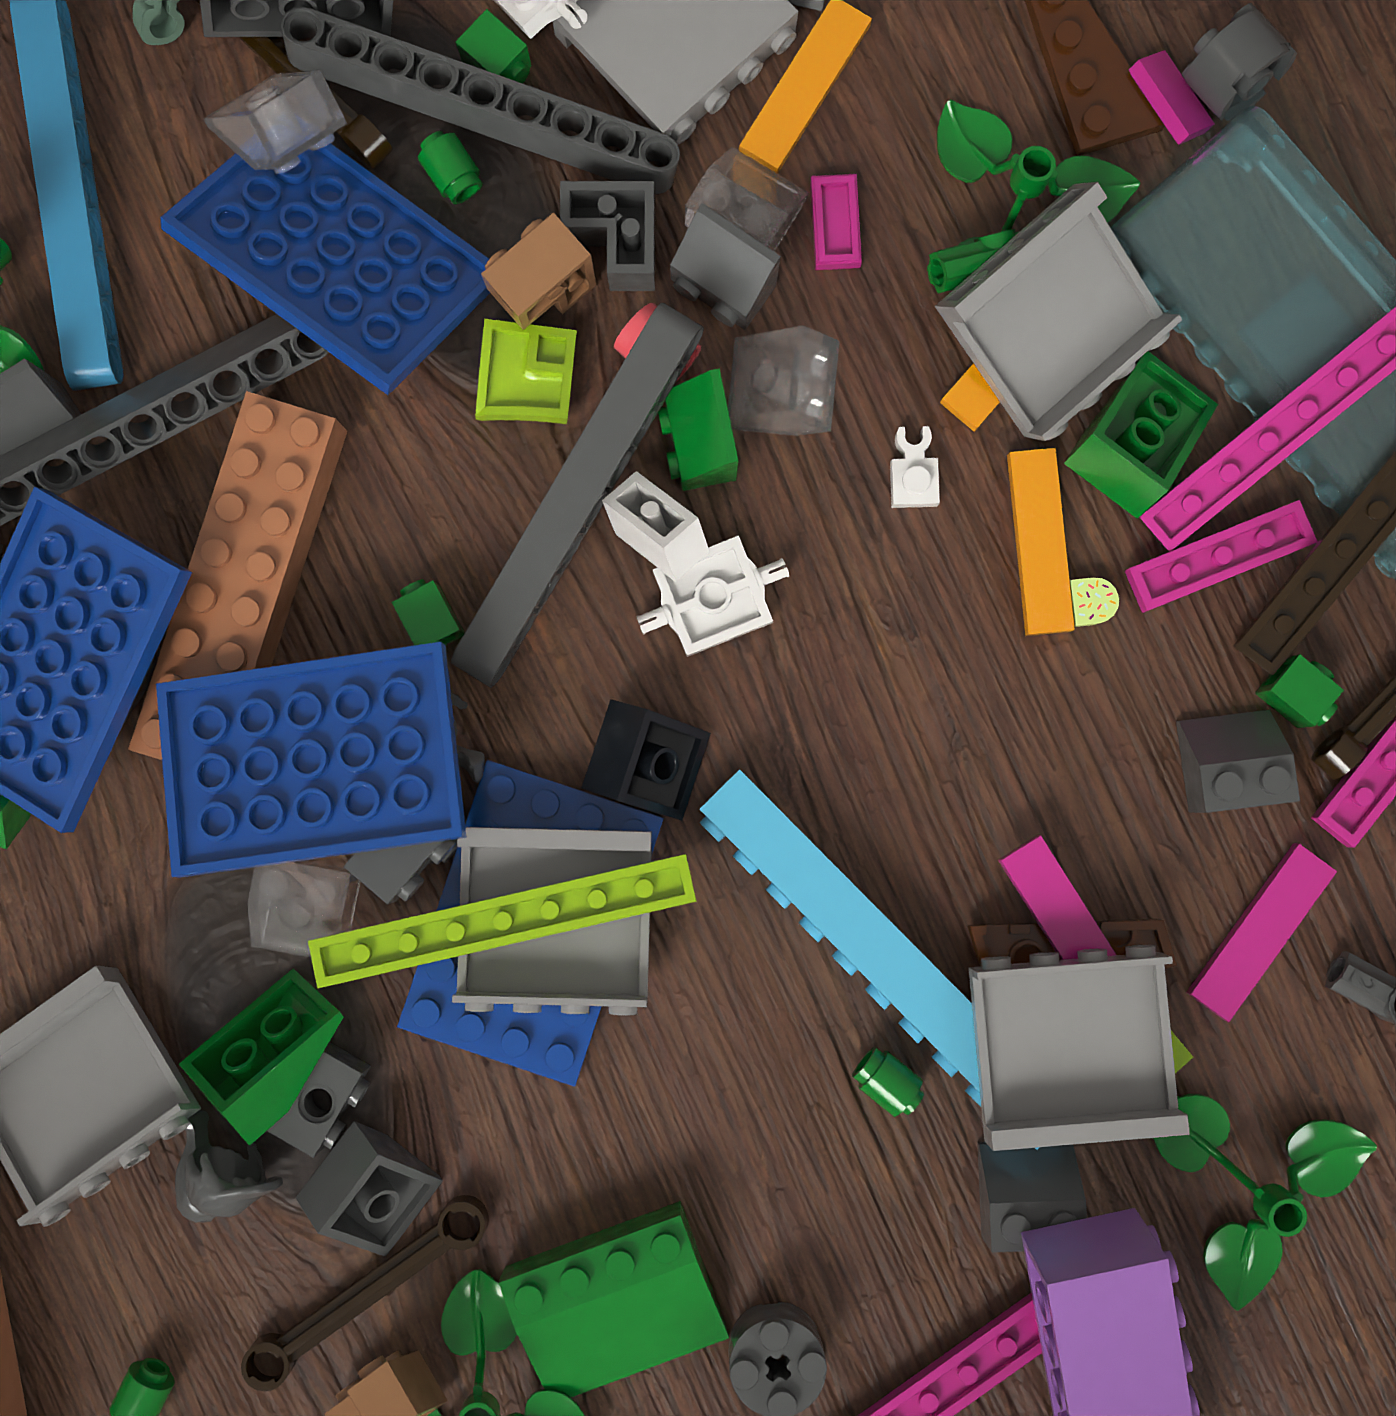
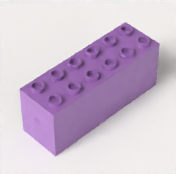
M1132 1208L1021 1232L1053 1416H1199L1198 1401L1192 1386L1187 1382L1186 1373L1193 1371L1192 1360L1186 1343L1181 1340L1179 1328L1186 1326L1185 1315L1178 1297L1174 1296L1172 1283L1179 1281L1178 1270L1172 1253L1169 1250L1163 1251L1161 1249L1159 1237L1154 1226H1147L1137 1210Z

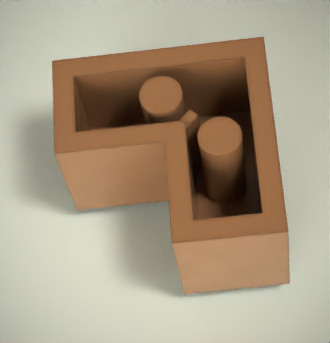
M554 212L544 221L537 219L528 225L521 234V240L508 251L502 249L495 253L485 265L486 270L481 273L488 291L523 330L553 305L564 314L597 286L591 254Z
M400 1350L386 1358L383 1355L376 1358L359 1370L358 1375L360 1379L354 1381L335 1395L339 1403L327 1411L325 1416H428L448 1400L419 1350L403 1356Z

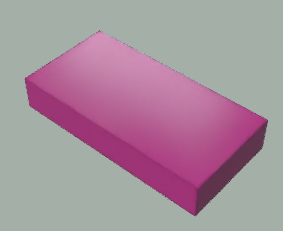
M1166 50L1139 59L1129 69L1131 76L1178 145L1205 134L1215 125L1190 86L1185 82L1184 77Z
M857 174L811 176L810 189L815 270L860 268L862 255Z

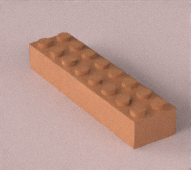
M246 391L188 566V570L192 574L171 618L128 750L162 760L157 683L272 666L348 432L336 418Z

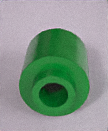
M437 131L423 140L420 145L422 151L418 155V161L442 197L449 198L456 205L470 199L481 189L483 183L479 178L480 170L455 133L444 134L443 131Z
M873 1047L865 1054L852 1073V1077L859 1082L858 1088L893 1117L898 1116L902 1112L906 1115L911 1114L924 1097V1092L920 1090L923 1079L888 1051L882 1053L879 1049Z
M146 1358L133 1362L129 1366L110 1405V1415L159 1416L175 1384L174 1376L170 1372L168 1365L155 1358Z

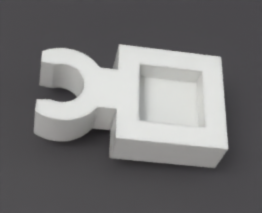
M923 426L920 431L921 442L917 445H912L906 441L905 427H899L895 435V446L903 455V459H892L890 462L891 508L937 507L940 503L938 458H925L924 454L931 443V430L929 426Z

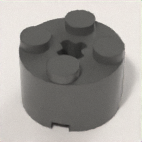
M1248 3L1234 15L1230 24L1219 32L1216 28H1213L1199 39L1194 46V51L1198 56L1186 67L1182 76L1190 88L1221 121L1224 118L1226 121H1230L1246 112L1267 94L1263 88L1273 76L1279 81L1293 64L1297 52L1262 12L1252 3Z
M778 1302V1304H759L753 1306L738 1318L730 1334L728 1355L730 1379L740 1400L748 1408L763 1416H794L808 1408L819 1396L827 1373L822 1341L811 1317L801 1308L791 1303ZM782 1354L785 1355V1359L781 1362L777 1360L773 1363L768 1361L769 1356L778 1359Z

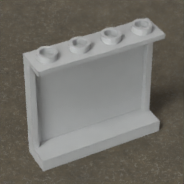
M577 0L576 4L587 13L585 24L576 17L581 28L574 29L563 16L552 21L555 36L566 48L574 44L653 130L666 134L673 138L677 144H681L694 132L696 122L707 112L714 114L725 105L730 97V92L741 82L744 85L751 82L759 74L763 67V62L774 52L779 55L789 48L797 35L798 10L788 0Z
M1098 182L1073 184L935 305L937 311L1024 437L1046 441L1062 434L1067 429L1068 421L1080 410L1087 409L1097 403L1102 397V391L1114 380L1121 379L1131 373L1136 367V361L1148 350L1155 349L1166 342L1170 337L1169 332L1182 321L1179 314H1163L1098 209V206L1107 199Z
M466 827L467 838L457 839V847H461L460 905L651 862L652 831ZM650 912L458 956L457 992L452 995V1003H465V1011L471 1012L493 1011L494 1004H513V1012L538 1013L542 1012V1005H561V1013L587 1014L589 1013L590 1006H609V1014L636 1015L637 1007H647Z
M1132 945L1125 947L1126 955L1107 956V949H1084L1077 951L1078 959L1059 960V953H1036L1029 955V963L1011 964V957L1000 956L982 958L981 967H969L984 1141L993 1151L1190 1135L1188 1115L1178 1109L1164 964H1173L1172 956L1156 952L1155 945Z
M94 966L0 1034V1161L28 1209L26 1214L17 1219L19 1226L41 1223L43 1227L59 1221L71 1211L70 1203L81 1195L83 1198H87L105 1188L111 1182L108 1177L121 1166L123 1169H127L141 1162L150 1154L148 1149L150 1145L160 1138L168 1140L184 1131L190 1125L188 1118L201 1109L118 968Z

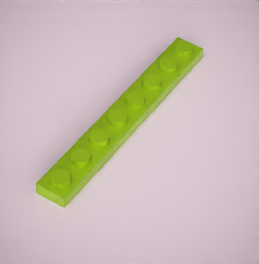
M686 854L320 937L309 940L308 945L317 988H322L697 901Z

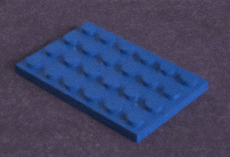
M287 111L282 113L160 217L161 229L387 395L490 294L481 275L486 270L485 265L489 258Z
M38 487L33 488L0 563V794L60 833L75 831L192 572L51 491Z
M442 642L156 684L172 877H189L467 838L446 645Z
M487 760L483 777L479 782L465 827L652 831L653 853L664 818ZM458 847L436 911L460 906L461 847ZM458 956L417 966L397 1028L574 1087L576 1086L602 1006H590L589 1013L587 1014L561 1013V1005H542V1012L538 1013L513 1012V1004H494V1010L489 1012L465 1011V1003H452V995L457 992Z

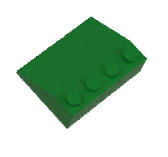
M681 1201L507 1265L498 1282L514 1329L544 1390H558L569 1397L577 1396L729 1338L727 1327Z

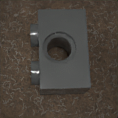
M329 1042L289 1112L267 1131L312 1158L322 1151L325 1146L332 1150L347 1126L346 1123L341 1121L349 1105L356 1108L370 1086V1082L364 1078L371 1065ZM314 1089H324L330 1094L332 1098L331 1110H322L315 1105L313 1101Z

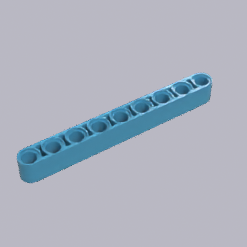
M10 0V12L63 371L69 386L74 391L121 384L124 377L70 12L66 0Z

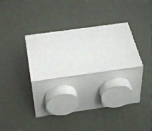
M637 471L602 500L615 534L675 582L709 553L699 518Z

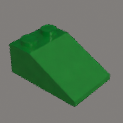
M1147 351L1136 361L1134 370L1124 377L1089 424L1064 464L1137 519L1169 491L1218 404Z
M292 969L180 1062L179 1066L250 1146L289 1112L344 1017L296 970Z

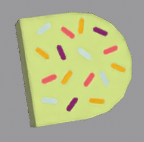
M1103 578L1070 580L1074 627L1097 625L1108 621L1115 615L1119 606V596L1116 588L1110 582Z

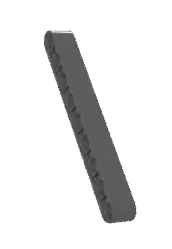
M293 8L286 12L282 18L281 29L288 60L301 71L613 181H654L655 194L666 192L674 183L680 151L678 144L666 134L311 8ZM303 38H311L309 41H298ZM345 54H356L354 57H343ZM391 69L401 70V71L398 72V73H389V72H387L388 70H391ZM439 84L444 85L446 87L442 89H435L431 86ZM486 100L490 103L481 105L475 103V101ZM522 115H528L535 119L527 121L522 120L518 117ZM569 130L576 132L578 135L567 136L562 132ZM616 146L620 148L622 151L613 152L606 149L605 147ZM659 161L665 167H654L649 162Z
M660 303L653 311L453 653L451 664L490 688L494 687L500 680L604 505L602 500L611 493L703 335L704 327L665 303Z
M275 314L0 456V526L22 515L34 487L47 489L56 495H60L243 400L246 391L257 393L326 356L328 351L309 337L298 338L297 336L300 331L278 314ZM274 349V352L268 358H256L262 350ZM222 371H233L232 375L227 379H214ZM179 393H191V396L184 401L172 400ZM140 414L149 415V418L144 422H130L134 416ZM94 437L107 438L106 441L98 445L87 443ZM52 459L65 460V462L58 466L45 465V463ZM10 481H18L22 483L20 486L15 488H6L2 486Z

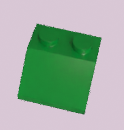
M720 368L709 370L673 387L665 400V406L661 407L658 411L662 435L671 434L674 451L666 452L671 480L680 478L682 491L736 481L738 456Z

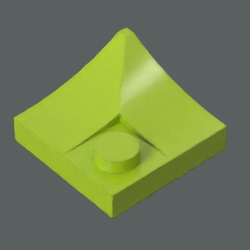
M484 319L476 420H520L567 424L577 330L531 324L523 330L515 322Z

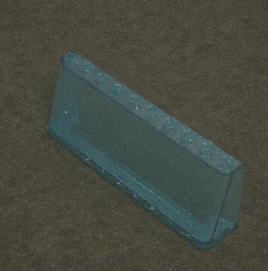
M1249 106L1110 227L1157 304L1165 314H1179L1182 321L1173 330L1186 336L1195 347L1194 352L1199 361L1217 372L1223 379L1225 390L1229 396L1247 407L1254 416V422L1396 306V260L1265 110L1257 106ZM1396 370L1285 458L1295 471L1303 473L1315 486L1314 492L1317 498L1327 507L1333 508L1339 516L1396 447ZM1396 528L1374 553V562L1377 568L1387 577L1394 578L1395 581Z

